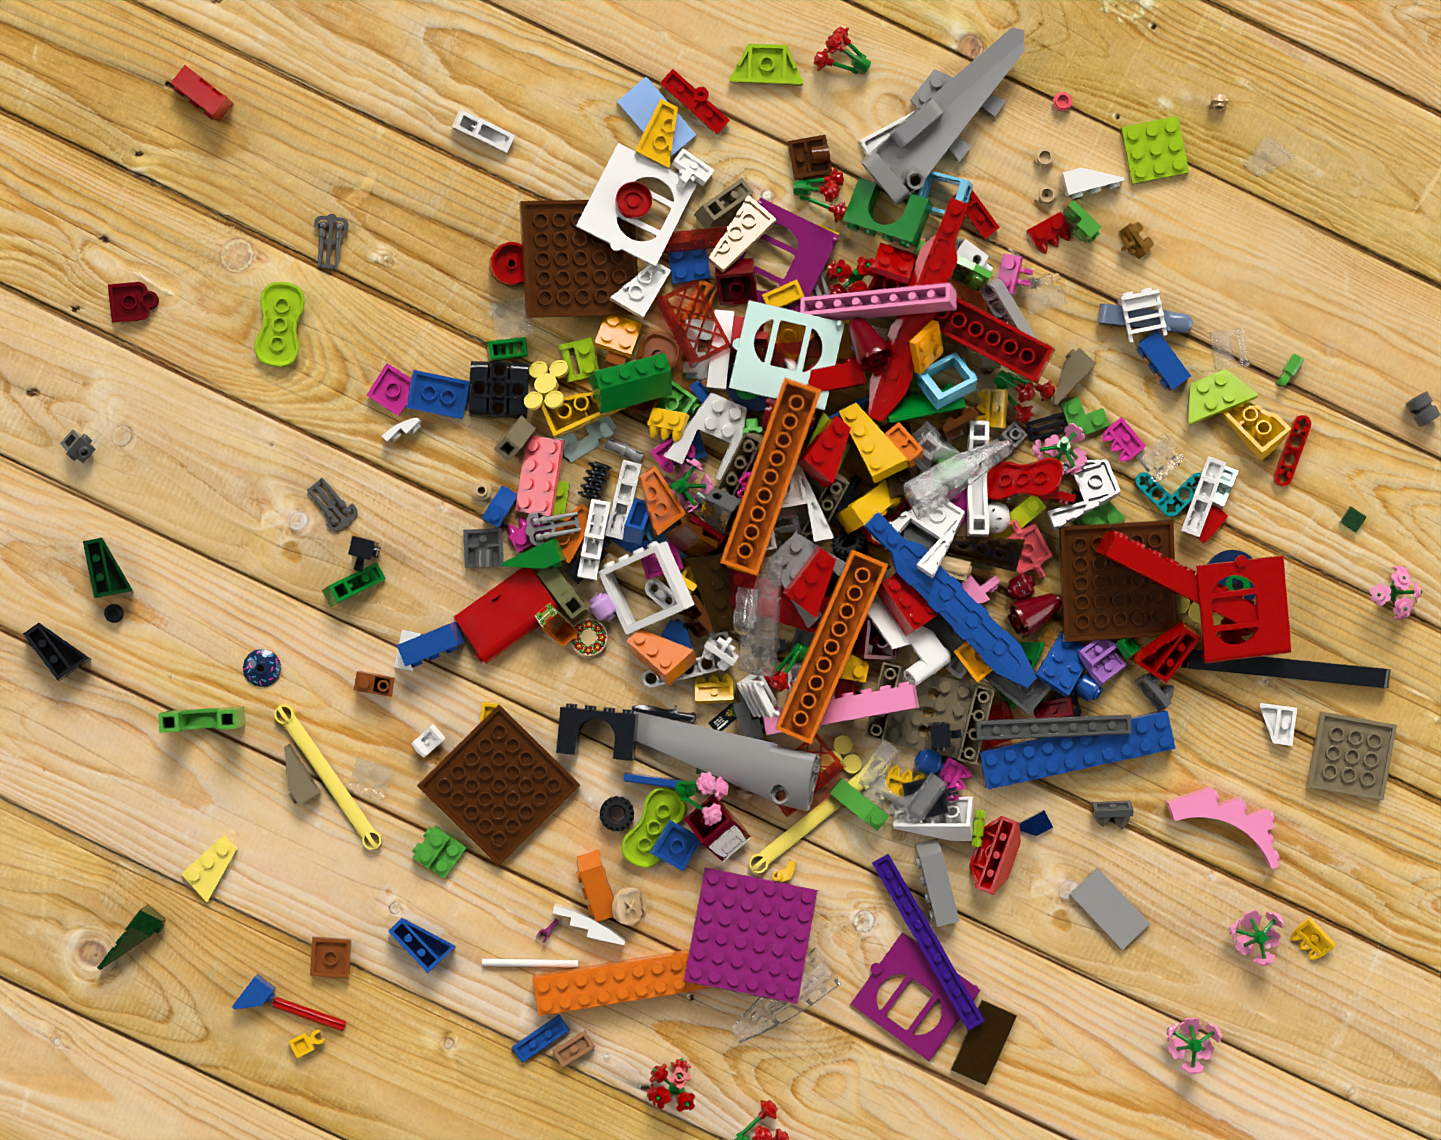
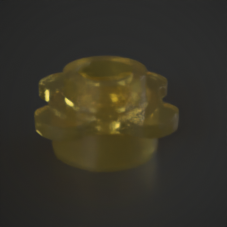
M1051 621L1038 628L1040 641L1057 639L1055 622Z

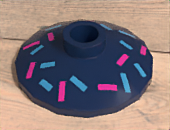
M254 650L244 660V676L255 686H269L280 676V660L270 650ZM260 664L264 666L262 672L258 670Z

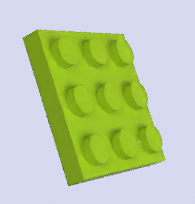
M1178 116L1120 128L1132 184L1189 173Z

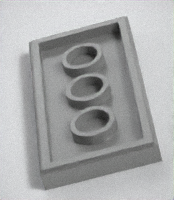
M1098 868L1069 893L1122 950L1150 925L1142 914Z

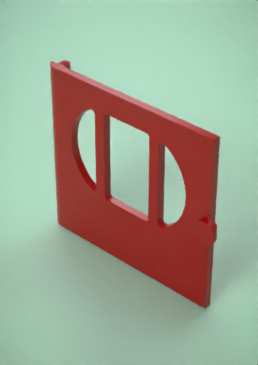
M1239 555L1235 558V561L1196 566L1204 652L1202 659L1204 663L1291 653L1283 555L1247 559L1245 556ZM1232 575L1243 576L1254 585L1253 588L1212 593L1214 586L1221 579ZM1256 595L1257 620L1214 625L1212 599ZM1257 627L1256 632L1250 639L1239 644L1225 643L1215 634L1218 631Z

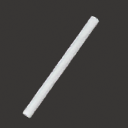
M482 959V966L578 968V960Z

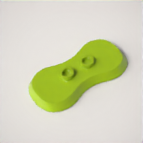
M273 282L263 289L260 296L263 324L255 340L254 350L260 362L269 366L284 367L292 364L299 354L296 328L298 319L305 306V297L303 291L292 283Z
M659 787L651 791L647 796L640 821L626 834L621 845L622 855L631 864L641 868H650L661 860L650 853L652 847L669 819L679 824L687 812L686 801H681V796H678L675 790Z

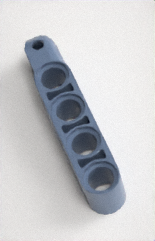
M1100 304L1098 324L1126 327L1122 306ZM1143 308L1128 311V317L1130 319L1158 313V310ZM1163 310L1167 332L1186 333L1192 329L1193 319L1188 314ZM1160 318L1132 322L1130 327L1139 329L1161 324Z

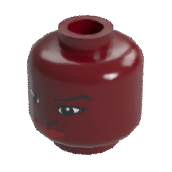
M1020 573L1008 581L1007 589L1014 600L1020 601L1034 595V586L1037 584L1032 575L1028 577L1027 574Z

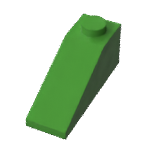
M840 778L829 792L876 831L880 829L889 817L884 809L843 778Z

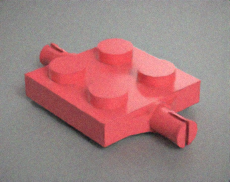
M1016 519L1010 521L1009 525L1014 533L1007 537V539H1025L1016 569L1018 574L1034 569L1038 578L1044 577L1045 573L1041 565L1053 555L1037 525L1034 522L1025 528H1020Z

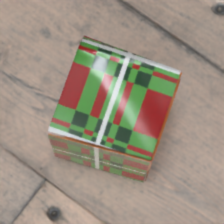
M548 603L535 615L543 631L559 645L564 646L577 636L578 632L571 621L551 603ZM559 617L564 619L562 627H552L554 619Z

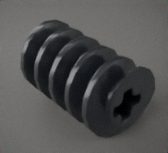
M597 461L589 462L588 465L592 470H586L585 472L589 477H583L587 484H581L580 487L584 491H578L577 494L591 500L602 497L598 493V491H604L600 484H607L603 477L610 476L606 469H612V467Z

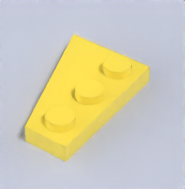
M223 835L181 875L208 902L238 848L226 835Z

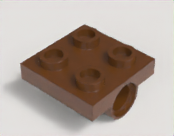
M826 134L788 141L794 180L832 173Z
M969 407L959 412L958 418L954 419L951 416L941 422L942 426L939 427V430L947 443L964 435L960 425L979 416L976 408L971 410Z

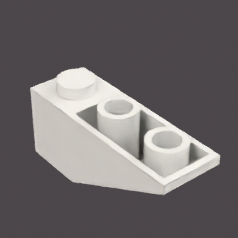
M1078 168L1061 174L1066 197L1071 196L1072 199L1082 197L1083 193L1088 191L1091 194L1101 192V188L1107 186L1109 189L1120 187V183L1124 181V177L1085 168Z

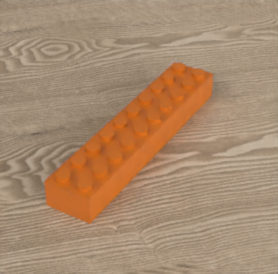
M784 377L720 563L758 575L820 397L821 389Z
M850 550L774 726L776 730L809 744L812 743L888 567L887 564L855 550Z
M689 949L534 974L532 978L538 1016L712 987L683 982Z

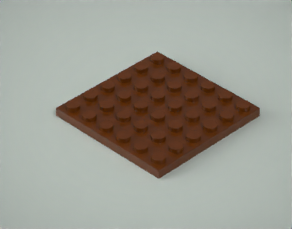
M589 200L519 202L526 318L634 315L609 299L638 275L637 257L623 250L614 251L609 243L576 227ZM617 217L620 230L627 237L636 241L635 225Z
M1174 520L1072 525L1059 528L1064 642L1160 636L1177 624L1175 592L1096 552L1106 531L1112 533L1114 530L1128 536V541L1132 539L1146 545L1145 550L1148 547L1163 554L1161 558L1165 556L1175 560Z
M498 704L417 784V787L500 866L581 784Z

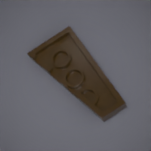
M954 536L945 555L1016 572L1025 539Z

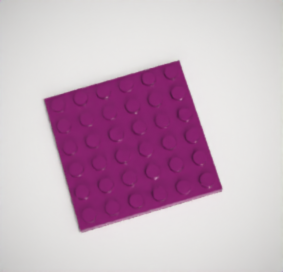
M705 867L683 982L798 1004L818 890Z

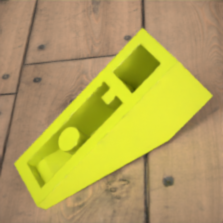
M1029 495L1009 512L1010 521L1016 519L1018 525L1022 528L1041 513L1046 506L1037 496ZM1008 525L1003 532L991 533L994 538H1007L1014 532L1011 526Z

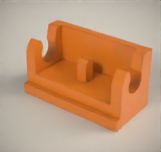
M899 422L885 433L890 441L907 458L909 468L915 465L917 458L922 459L924 449Z

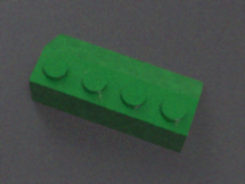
M665 353L597 370L588 378L600 414L672 395L671 369Z
M954 383L943 385V389H940L943 393L955 387ZM917 391L906 393V397L901 399L886 417L887 424H893L965 408L966 405L964 398L961 397L936 410L924 393L917 394Z

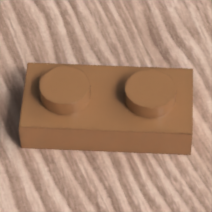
M584 1030L553 1049V1053L561 1066L564 1067L595 1048V1044L587 1031Z

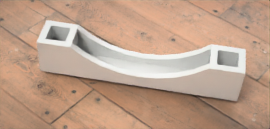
M970 421L967 426V536L988 537L987 501L989 421Z

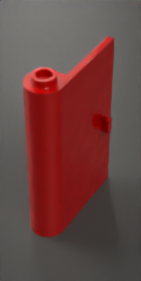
M522 567L455 615L454 619L477 651L475 656L480 663L485 662L488 664L541 626L535 615L548 603H551L558 611L562 610L546 590L533 569Z

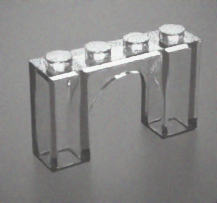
M883 739L857 776L860 780L859 784L867 790L869 788L875 790L876 793L874 795L881 800L887 799L892 802L890 806L898 812L902 809L907 813L906 817L912 822L916 823L919 821L922 823L948 784L931 772L920 789L909 796L894 794L887 786L886 776L901 752Z

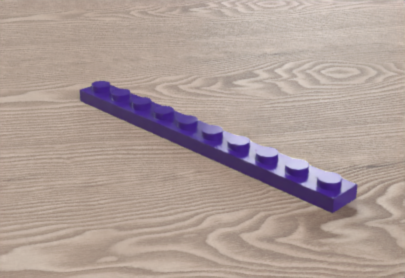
M889 853L873 861L874 868L967 1030L984 1022L981 1013Z

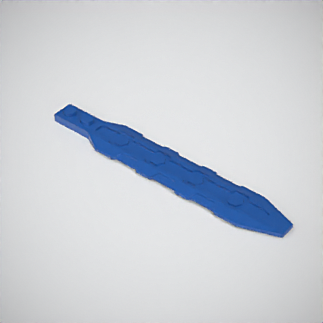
M876 512L863 527L890 553L896 573L909 586L912 585L927 601V604L954 628V632L962 640H966L996 674L1024 688H1028L1037 677L1022 646L989 616V612L962 588V585L954 576L951 577L941 566L938 567L933 578L917 569V563L927 554L928 550L922 544L904 539L879 512Z

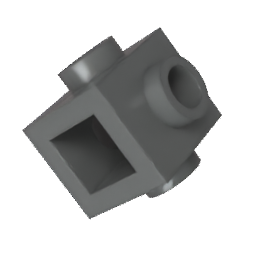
M73 429L60 443L67 451L66 455L73 461L78 459L82 463L90 458L96 450L91 444L93 440L86 434L80 435Z

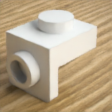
M432 724L411 745L424 758L445 737Z

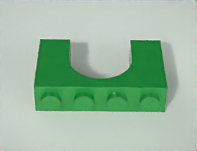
M859 178L843 217L847 228L856 232L858 229L862 230L871 237H875V235L881 236V239L890 243L893 240L897 241L899 245L910 248V246L917 248L933 207L931 201L927 198L911 194L905 211L899 220L889 225L878 224L874 220L873 210L881 188L875 182Z

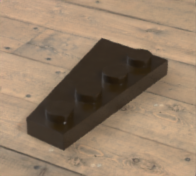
M723 554L687 558L714 632L734 631L727 567L725 564L720 563Z

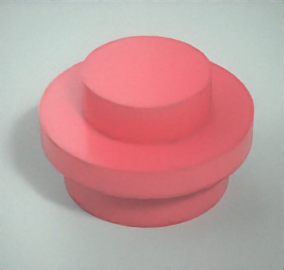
M1059 92L1053 98V106L1058 111H1066L1072 105V98L1066 92Z

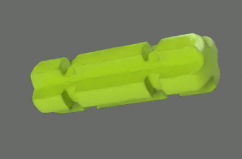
M976 810L974 837L971 841V846L979 848L982 846L981 837H983L984 819L986 817V811Z

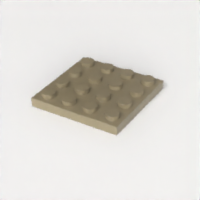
M1320 711L1307 787L1384 800L1397 725Z

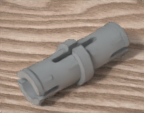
M611 437L608 438L604 447L620 454V457H627L640 463L644 452L629 446V443L624 444Z

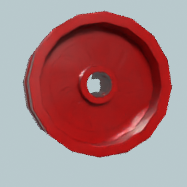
M507 242L501 244L492 253L489 260V270L497 283L504 286H516L524 281L522 244ZM512 260L514 267H510L508 262Z

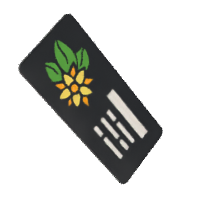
M733 703L708 723L712 729L723 731L737 719Z

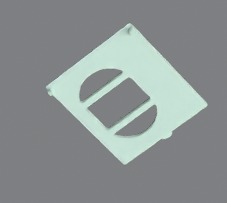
M749 300L741 336L735 339L732 344L733 348L737 350L729 388L777 399L784 377L808 384L812 369L836 364L845 323L840 320L834 321ZM773 319L774 322L765 361L762 362L754 349V337L763 323ZM781 320L806 327L796 371L770 365ZM814 329L821 339L822 354L818 363L812 369L803 372L811 330ZM829 390L821 391L816 408L819 410H825Z

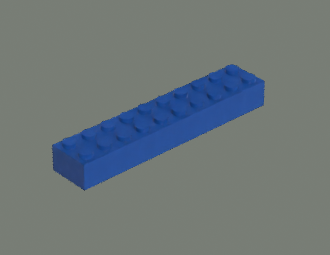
M1161 710L1131 717L1132 734L1032 738L982 749L979 752V760L985 788L989 790L1176 749L1168 711Z

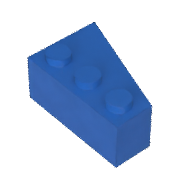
M457 621L398 644L397 648L405 667L411 665L414 668L423 664L421 661L423 659L429 658V661L440 657V652L446 650L448 654L458 650L457 645L465 643Z
M404 918L398 920L388 930L427 973L456 947Z

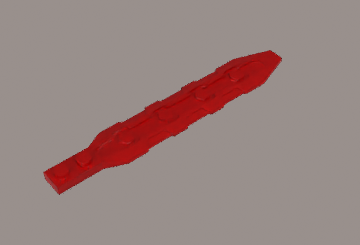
M950 198L937 234L921 247L908 287L948 283L958 261L955 241L969 208L968 203ZM938 312L896 316L894 324L891 325L887 335V343L892 348L894 356L892 359L889 357L886 360L887 364L873 371L870 378L869 417L883 422L906 395L914 370L910 341L934 319Z

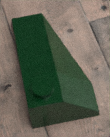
M149 905L140 909L126 927V931L116 941L117 945L111 948L97 968L99 970L103 969L154 933L159 934L165 926L163 922L166 918Z

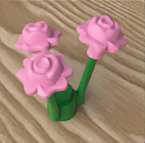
M711 772L701 773V777L697 781L680 780L675 788L676 794L681 796L680 800L686 801L705 814L704 823L711 826L713 823L719 822L722 815L720 805L713 804L710 808L703 807L689 799V797L693 796L696 789H698L703 795L714 792L715 797L720 801L723 796L728 794L729 786L722 777L715 781V777L712 776Z

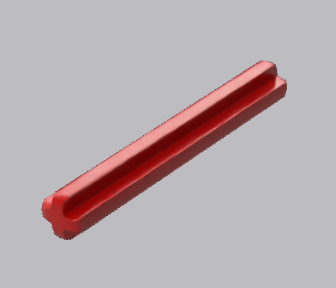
M276 997L272 1004L273 1008L338 1031H343L346 1026V1021L279 997Z

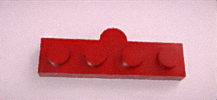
M674 69L660 82L669 93L716 135L730 122L721 111L708 101L709 92L705 87L695 89Z

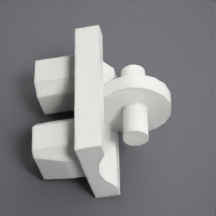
M709 637L704 645L705 649L702 654L704 658L710 661L714 655L721 658L717 666L724 671L730 665L733 666L739 655L733 652L735 647L729 644L732 640L731 637H728L726 641L720 637L717 641Z

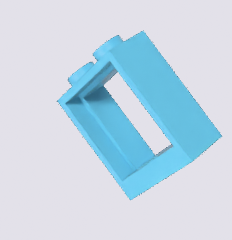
M931 171L924 180V185L920 188L919 193H916L917 196L928 199L933 180L959 186L955 199L968 203L973 184L969 180ZM932 207L930 213L943 217L946 210Z
M954 352L931 364L922 374L917 373L916 384L936 410L973 392L976 389L977 376L973 371L969 370L965 360ZM954 366L965 381L942 393L931 377Z

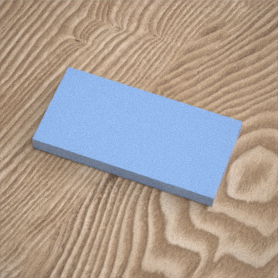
M645 77L620 98L617 103L640 130L644 132L659 100H667L651 81ZM678 113L671 157L696 136Z

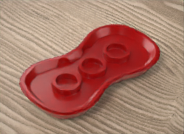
M1045 458L1025 465L1013 462L998 463L987 473V497L993 500H1004L1018 494H1030L1040 497L1049 496L1059 488L1063 466L1059 460L1054 458Z

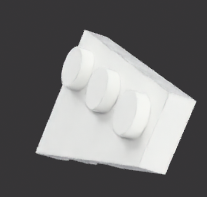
M657 263L656 267L648 265L634 279L612 295L609 300L643 319L671 270L660 263Z

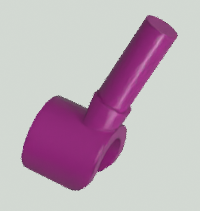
M555 919L546 929H541L536 938L543 934L545 939L542 943H545L549 938V933L559 920Z

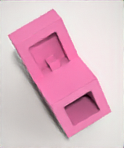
M970 575L967 576L966 581L962 580L959 583L977 603H984L990 600L985 593L988 591L990 594L999 587L997 584L1000 580L996 575H993L979 586Z

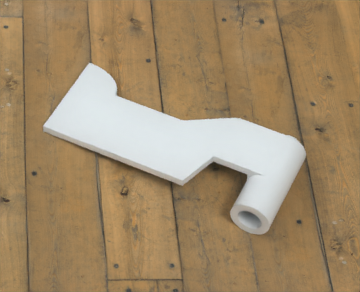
M886 569L881 583L891 577L888 569ZM876 593L867 613L869 619L891 649L911 645L920 658L918 662L904 671V677L910 685L917 686L951 662L950 651L942 645L932 630L921 626L906 636Z

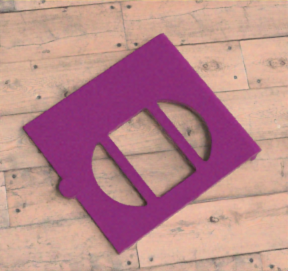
M760 197L757 203L776 218L775 224L788 228L795 235L798 249L763 234L760 237L761 239L795 255V258L784 279L755 266V271L780 284L779 287L797 279L804 296L810 297L838 241L839 235ZM746 250L738 259H744L748 250ZM757 290L758 303L766 304L762 295L772 290ZM801 299L783 308L800 312Z
M901 933L881 962L871 965V976L850 1004L924 1059L930 1061L961 1017L920 946ZM905 974L906 976L880 1010L877 1005V992L881 984L890 976ZM958 974L974 1001L981 990L977 985H973ZM914 979L932 992L933 995L910 1027L905 1030L887 1017L886 1013L909 981ZM940 999L942 1014L938 1024L927 1033L913 1034L935 1001Z

